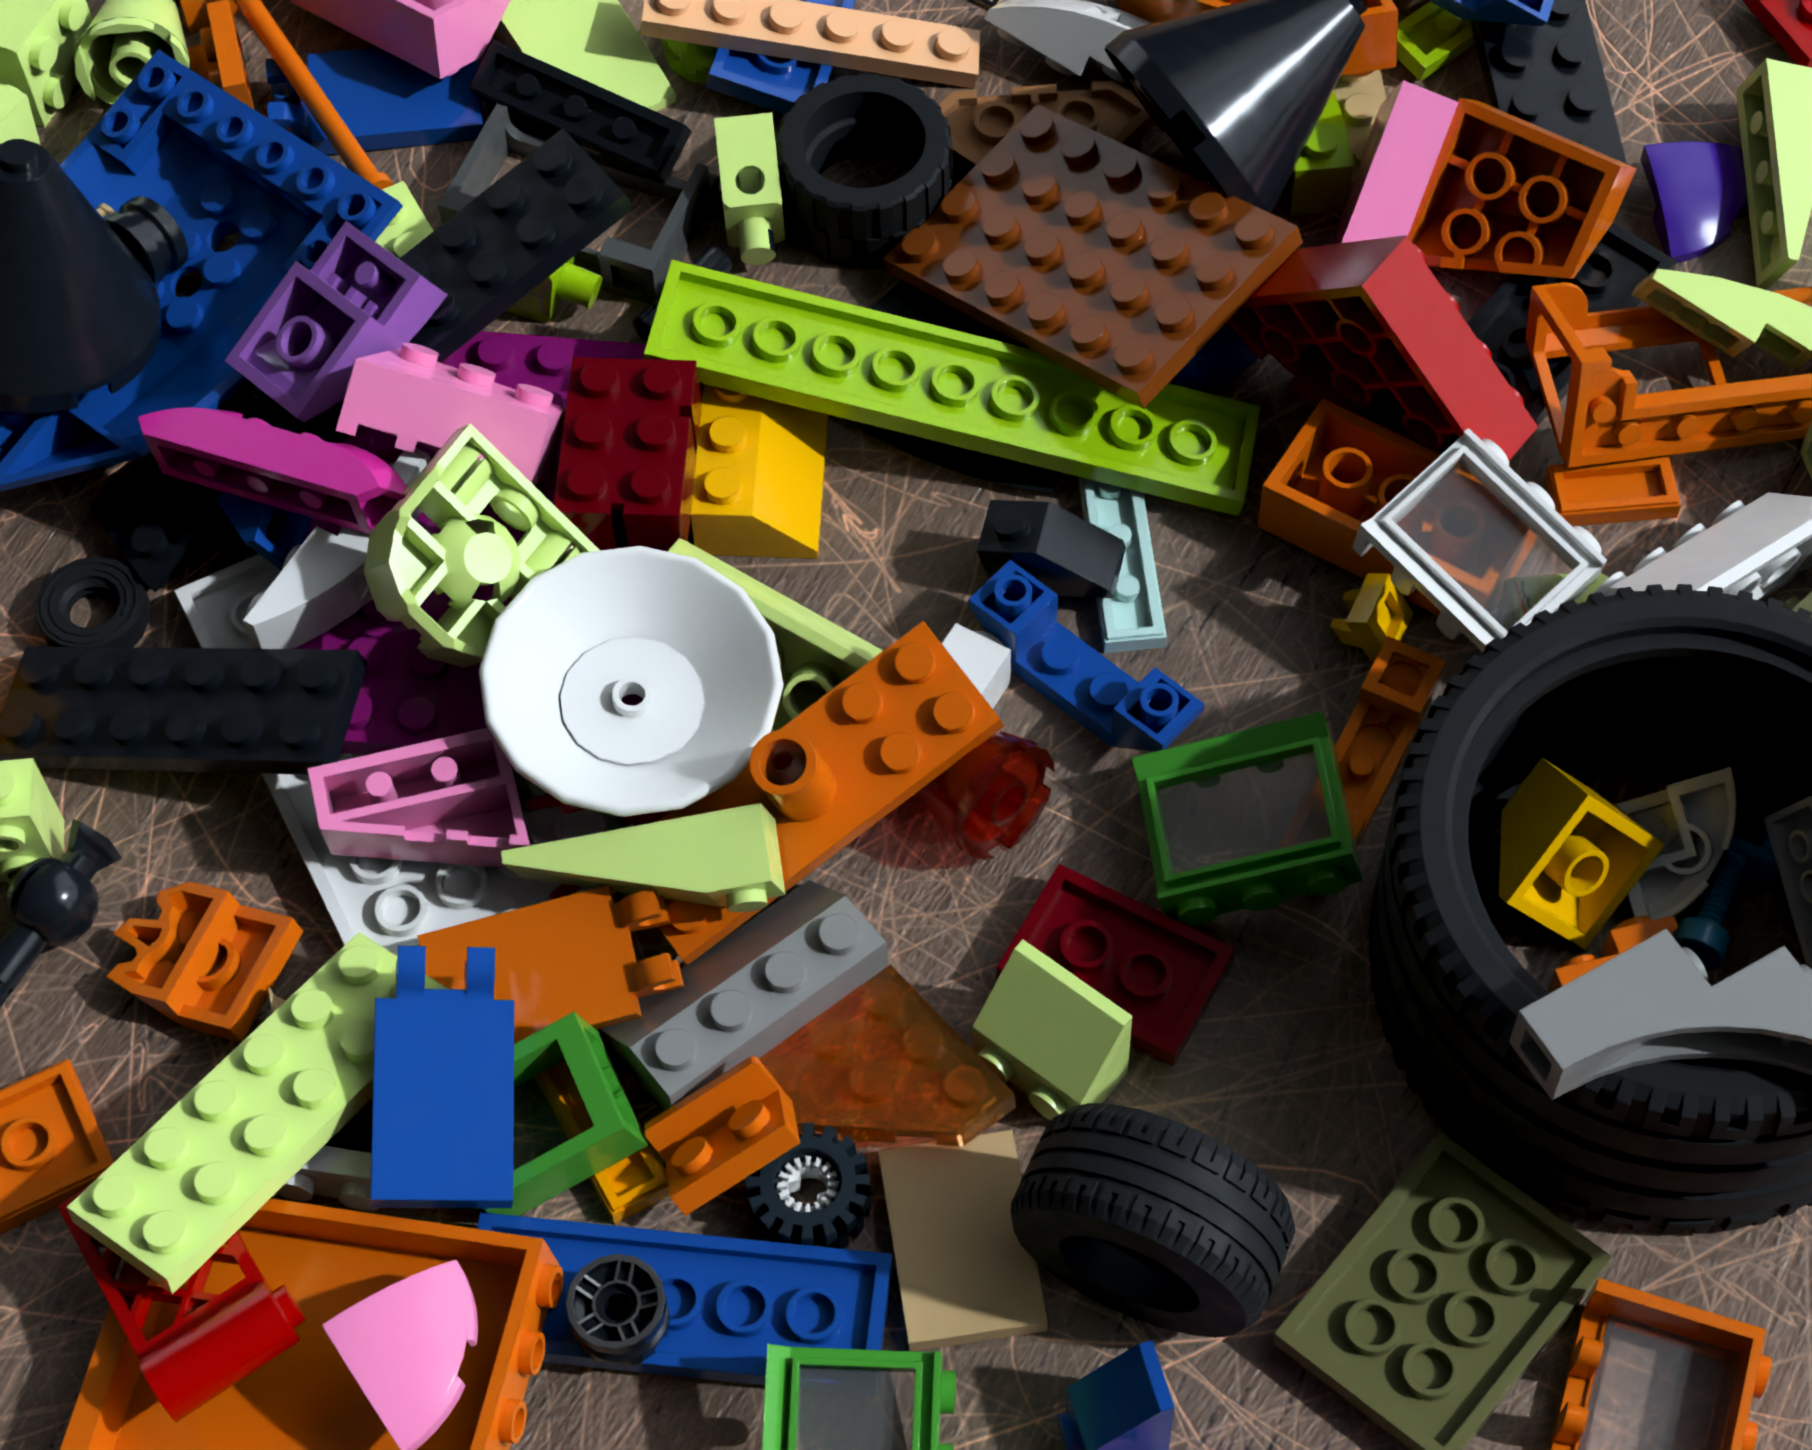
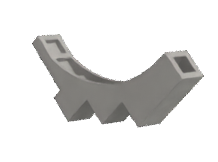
M1666 928L1520 1009L1509 1043L1551 1100L1596 1078L1633 1066L1666 1060L1696 1058L1747 1060L1785 1067L1812 1075V969L1805 964L1799 965L1788 949L1782 946L1711 986L1708 983L1706 969L1699 957L1688 947L1681 948Z

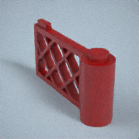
M85 1189L57 1206L139 1359V1367L161 1405L175 1422H178L302 1340L296 1327L307 1321L302 1310L284 1284L272 1291L238 1231L226 1241L229 1248L220 1247L189 1278L185 1290L177 1289L171 1294L163 1287H159L156 1282L145 1274L140 1284L116 1281L114 1276L121 1257L74 1224L68 1212L67 1206ZM98 1247L106 1248L104 1256L102 1255ZM213 1262L238 1264L245 1275L244 1279L221 1294L203 1292ZM126 1298L134 1299L132 1307H130ZM152 1301L179 1304L180 1306L173 1325L148 1340L142 1328Z

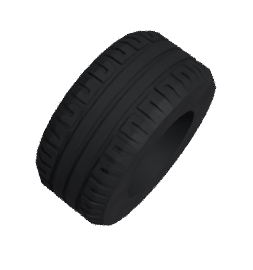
M1087 1103L1074 1106L1055 1116L1047 1123L1013 1197L1010 1209L1013 1231L1020 1245L1047 1271L1078 1292L1134 1319L1167 1330L1214 1338L1233 1336L1260 1319L1295 1234V1224L1287 1197L1275 1181L1254 1163L1225 1144L1184 1124L1147 1111L1114 1104Z

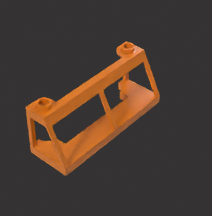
M1563 282L1531 287L1525 339L1559 454L1568 468L1805 438L1812 419V373L1727 383L1715 346L1651 306L1588 313L1587 297L1582 289L1575 284ZM1812 286L1771 291L1812 307ZM1695 341L1700 346L1712 385L1637 394L1638 382L1630 370H1620L1612 367V359L1607 352ZM1569 356L1572 360L1564 418L1547 359Z

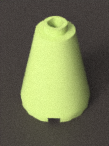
M106 0L79 40L75 52V75L85 94L94 101L97 96L113 105L158 49L191 70L190 58L176 0Z

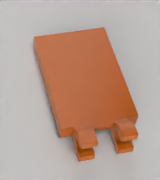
M605 885L417 935L419 946H426L425 974L448 989L464 990L467 947H495L494 1000H514V1044L572 1012L577 1013L595 1029L642 1018L638 998L684 988L679 961L671 960L669 953L649 957L639 962L636 961L630 932L670 924L665 898L663 896L657 897V892L654 888L628 895L617 902L615 890L610 885Z

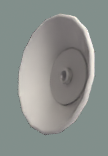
M645 546L583 552L533 577L495 619L478 671L485 724L514 770L563 804L620 817L683 809L733 782L750 762V756L756 743L763 736L771 732L784 686L775 634L745 590L697 558ZM630 694L638 695L643 699L637 705H627L621 700Z

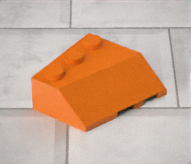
M1459 97V103L1409 231L1408 238L1420 248L1425 255L1427 266L1574 279L1612 225L1637 168L1480 101Z

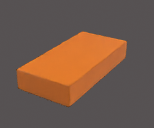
M1669 455L1570 468L1566 464L1547 466L1545 481L1548 494L1554 501L1555 511L1571 526L1678 517L1681 504Z

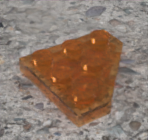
M891 964L759 1058L792 1100L799 1134H802V1123H814L815 1132H823L825 1125L836 1128L841 1140L848 1135L854 1141L895 1143L896 1136L934 1138L936 1145L965 1146L1017 1107L1012 1090Z

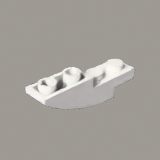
M1006 0L988 9L984 18L999 28L997 32L1003 39L1020 47H1032L1045 55V62L1060 73L1066 75L1077 74L1080 76L1098 66L1100 62L1103 64L1102 70L1106 75L1124 84L1126 82L1106 54L1105 46L1122 31L1153 24L1122 10L1082 0Z
M415 448L414 453L403 451L394 463H389L388 465L394 469L408 488L431 461L430 454ZM416 507L411 514V517L417 523H419L418 516L422 511ZM316 526L302 545H296L287 555L282 571L266 591L258 593L248 606L243 623L253 649L297 648L329 631L370 602L373 597L364 575L370 535L341 527L339 535L336 536Z

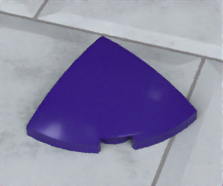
M1691 141L1644 145L1640 161L1656 202L1653 222L1664 253L1676 260L1677 263H1681L1710 252L1728 239L1732 230L1730 223L1739 214L1740 210L1741 214H1746L1748 210L1742 148L1722 143Z

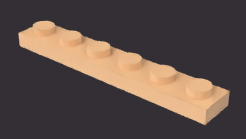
M799 0L642 1L639 35L972 89H974L979 75L981 30Z

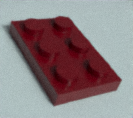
M1058 864L997 965L996 979L998 980L1014 948L1024 939L1132 1015L1131 1046L1174 1066L1233 963L1236 948Z

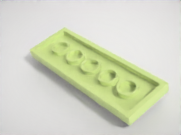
M358 932L67 1206L72 1222L173 1294L372 1099L375 998H396L397 956ZM425 974V989H448Z

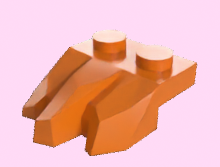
M187 882L158 891L156 902L162 910L158 920L129 918L113 933L133 947L137 955L132 961L118 963L106 977L169 1019L189 1029L242 1042L269 995L268 987L272 989L304 931L293 917L240 905L228 890Z

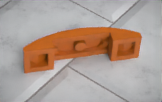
M1387 636L1361 686L1360 698L1335 745L1356 849L1401 766L1446 666L1445 660ZM1320 777L1311 793H1306L1278 849L1332 837Z

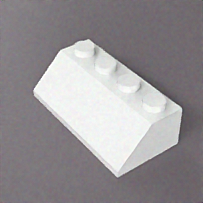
M1768 492L1746 506L1738 500L1721 512L1708 529L1701 523L1695 525L1674 544L1673 550L1667 553L1662 547L1655 549L1634 568L1633 574L1627 577L1622 571H1619L1603 582L1594 593L1602 592L1607 597L1615 595L1618 588L1631 587L1634 592L1645 591L1647 585L1661 584L1663 590H1676L1678 584H1690L1693 590L1707 591L1708 586L1722 587L1724 594L1736 596L1739 590L1753 593V599L1761 601L1788 584L1812 556V497Z

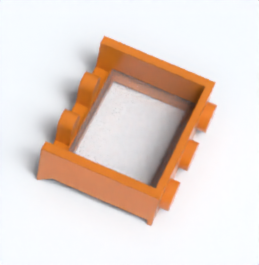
M1598 1278L1581 1306L1548 1450H1754L1758 1435V1423L1748 1421L1752 1398L1760 1399L1762 1397L1772 1364L1771 1357L1762 1355L1766 1329Z

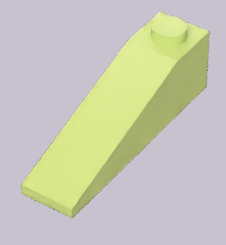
M1766 58L1736 89L1757 288L1768 289L1799 260L1812 208V68Z
M762 803L501 851L502 864L520 878L587 888L610 885L615 892L628 894L654 888L657 892V897L663 896L665 899L719 907L727 906L730 912L759 910L768 905L767 898L786 895L775 817Z

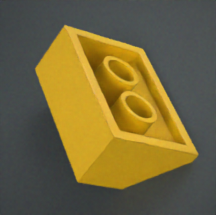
M703 384L691 505L694 545L710 555L818 559L829 415Z

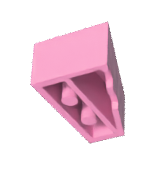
M403 343L401 348L355 359L335 431L355 436L357 430L369 427L397 437L394 448L414 453L416 445L438 452L458 428L471 423L533 485L549 480L562 438L566 412L565 407L552 403L554 395L549 391L527 384H517L516 390L494 382L496 374L486 368L468 363H460L458 369L437 362L438 352L413 343ZM480 454V455L477 457V459H478V458H481V457L484 458V456H483L482 454Z
M488 728L307 768L319 830L331 855L507 868L502 864L501 851L531 845L515 770Z

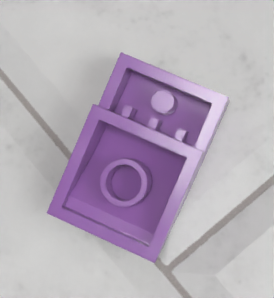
M345 221L311 270L297 261L294 262L224 361L293 416L305 423L345 398L356 358L401 348L403 343H409L431 318L448 294L366 234Z

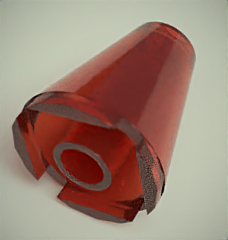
M999 730L960 758L950 768L915 793V795L962 851L973 858L988 860L994 858V856L987 851L1000 844L1011 849L1036 824L1049 801L1052 789L1043 784L1046 767L1054 772V761L1048 751L1036 742Z

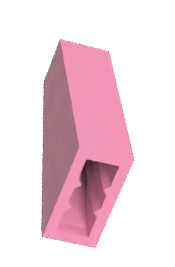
M1404 80L1388 96L1377 112L1332 244L1404 235L1408 237L1459 102Z

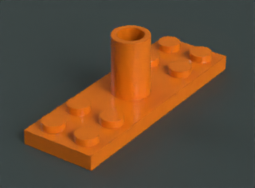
M922 621L779 730L772 731L763 736L754 746L750 762L733 782L683 809L671 810L657 822L762 803L775 817L786 892L1003 728L1004 725L996 712L931 629ZM800 776L795 782L791 783L796 777ZM778 897L767 898L768 904ZM665 899L670 924L662 925L658 928L679 957L689 965L762 909L750 912H730L727 906L719 907Z

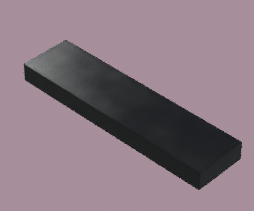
M494 39L467 89L473 96L495 106L496 104L507 106L508 112L557 133L564 128L577 143L665 183L692 132L683 123Z

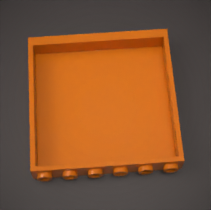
M270 1198L238 1232L272 1291L284 1284L302 1310L307 1321L296 1327L302 1340L178 1422H175L161 1405L139 1367V1359L109 1305L60 1450H400L343 1361L322 1324L370 1295L398 1281L453 1260H457L474 1295L478 1319L477 1345L471 1347L466 1342L463 1360L458 1372V1377L466 1386L459 1401L439 1429L416 1450H510L511 1444H517L520 1441L525 1429L527 1408L523 1399L530 1375L535 1376L539 1373L544 1360L545 1336L542 1330L548 1309H554L560 1301L564 1283L563 1269L543 1238ZM226 1242L221 1246L229 1248ZM125 1261L118 1281L140 1284L144 1274ZM213 1262L203 1292L221 1294L244 1279L245 1275L238 1264ZM189 1279L178 1289L185 1290ZM126 1298L130 1307H132L134 1299ZM152 1301L142 1328L148 1340L173 1325L180 1306L179 1304Z

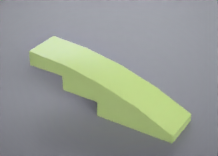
M1659 268L1638 283L1632 293L1636 298L1732 358L1754 344L1794 370L1812 359V307L1779 293L1720 277Z

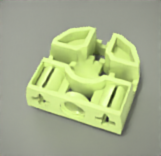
M470 423L458 428L403 493L406 497L398 501L391 511H388L370 532L364 575L377 611L388 621H401L409 630L415 628L422 635L419 638L422 642L417 648L427 658L461 667H468L482 662L494 621L506 608L502 603L509 596L514 599L533 577L583 552L600 550ZM480 454H482V455L484 456V458L481 457V458H478V459H477V457H478ZM489 502L494 512L504 522L517 530L526 532L518 543H516L505 526L490 516L480 515ZM416 507L441 529L439 534L430 535L411 517ZM494 584L493 595L488 601L472 599L479 585ZM433 589L437 595L445 592L451 598L448 602V605L451 607L448 608L437 623L420 607Z

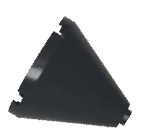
M1246 0L1122 31L1105 46L1104 50L1144 109L1160 130L1166 132L1184 155L1186 163L1201 181L1224 191L1229 198L1235 196L1272 214L1365 28L1360 15L1367 11V8L1362 0Z
M24 139L8 140L0 144V411L37 414L78 408L77 395L93 391L108 384L110 393L113 394L131 382L151 360L157 348L161 332L160 305L157 289L143 265L49 152L41 145Z

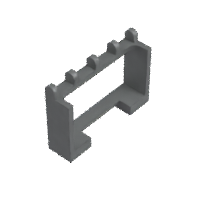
M496 104L438 204L442 224L491 186L509 152L527 157L547 141L546 139L522 132V118L509 114L507 106ZM552 132L551 135H550V137H549V139H550L552 136H554L556 133H555V132ZM585 151L615 184L676 202L651 249L607 237L600 251L585 247L574 256V265L602 276L601 290L651 304L663 290L671 259L681 262L718 193L720 176L709 173L707 165L697 163L688 181L671 177V171L665 183L606 155H597Z

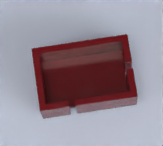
M572 357L554 506L599 550L616 549L619 547L612 510L623 511L628 547L645 546L668 552L679 537L688 542L696 466L695 450L698 447L702 408L696 361Z

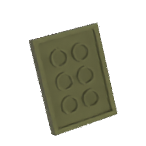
M1440 1132L1275 1331L1272 1343L1410 1450H1464L1590 1291L1596 1280L1605 1272L1612 1256L1451 1138Z

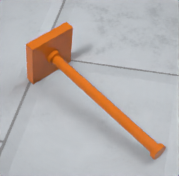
M176 0L181 22L190 35L200 31L202 28L211 26L206 3L220 0ZM229 0L233 15L240 12L243 13L347 168L381 190L394 185L386 173L377 171L262 3L266 0Z

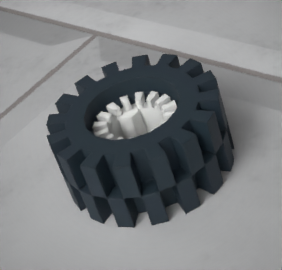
M802 1123L803 1134H799V1145L745 1179L751 1219L754 1218L755 1229L762 1239L768 1235L771 1242L827 1247L834 1243L837 1248L844 1249L849 1246L848 1235L852 1232L858 1237L864 1229L863 1217H869L871 1187L867 1161L863 1152L856 1153V1143L848 1135L842 1141H839L836 1128L825 1125L821 1135L815 1134L814 1123ZM817 1179L828 1188L827 1191L817 1195V1201L812 1206H810V1203L802 1206L801 1202L798 1201L796 1203L795 1199L790 1197V1193L800 1191L801 1180Z

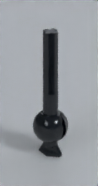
M73 819L68 848L60 860L55 858H39L28 863L13 877L6 892V911L13 923L0 940V1008L11 992L18 986L46 945L64 947L77 941L91 928L99 911L98 892L91 879L97 871L122 858L110 839L81 821Z

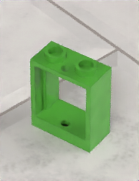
M572 1012L514 1044V1087L566 1060L594 1126L515 1169L513 1172L512 1208H474L475 1210L483 1209L488 1213L520 1216L648 1146L599 1032L577 1013Z

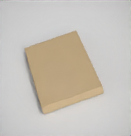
M1013 1130L878 1150L909 1351H921L1047 1331L1048 1321L1037 1262L1020 1245L1013 1231L1010 1213L1011 1202L1021 1182Z

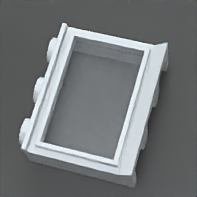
M1469 428L1378 513L1360 524L1352 547L1362 557L1374 546L1394 566L1391 581L1402 594L1408 596L1417 588L1441 611L1436 624L1446 637L1454 640L1463 633L1482 652H1484L1486 645L1496 637L1499 639L1506 637L1509 629L1521 622L1527 626L1531 623L1535 614L1544 610L1554 613L1558 611L1561 603L1572 599L1575 601L1597 580L1607 562V559L1601 554L1602 550L1599 543L1591 533L1581 526L1576 525L1572 527L1555 511L1554 501L1541 486L1534 482L1526 483L1509 467V460L1506 454L1496 443L1487 438L1481 440Z

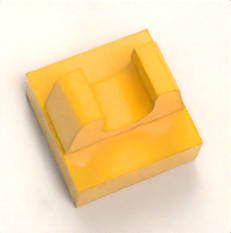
M1367 573L1360 589L1349 590L1342 597L1344 604L1350 611L1346 619H1332L1330 626L1341 643L1362 648L1369 660L1374 662L1387 636L1402 641L1414 612L1402 593L1393 585L1389 573Z

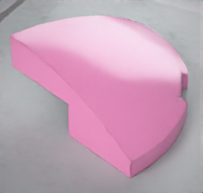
M449 1261L398 1281L370 1295L322 1324L343 1361L400 1450H416L422 1446L448 1418L464 1391L466 1385L458 1377V1372L463 1360L466 1342L471 1347L477 1345L478 1319L474 1295L458 1261Z

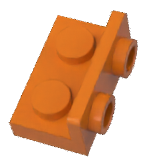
M220 0L206 3L211 27L201 29L204 45L187 48L191 70L255 110L242 43L229 0Z
M756 1056L745 1059L644 1125L645 1137L665 1160L669 1196L685 1216L800 1144L793 1102Z

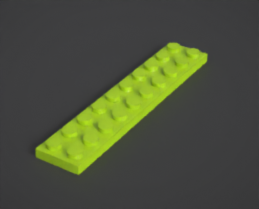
M672 259L643 359L694 360L697 362L699 383L1239 516L1245 503L1261 408L1258 405L1168 383L1143 409L1029 348Z

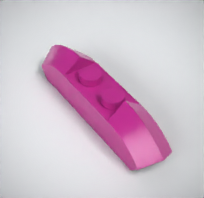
M173 408L138 417L142 434L162 474L368 535H370V532L386 513L391 511L398 501L406 497L403 493L407 487L392 467L376 455L351 444L325 442L311 433L297 434L273 427L258 418L251 417L245 419L242 413L227 410Z

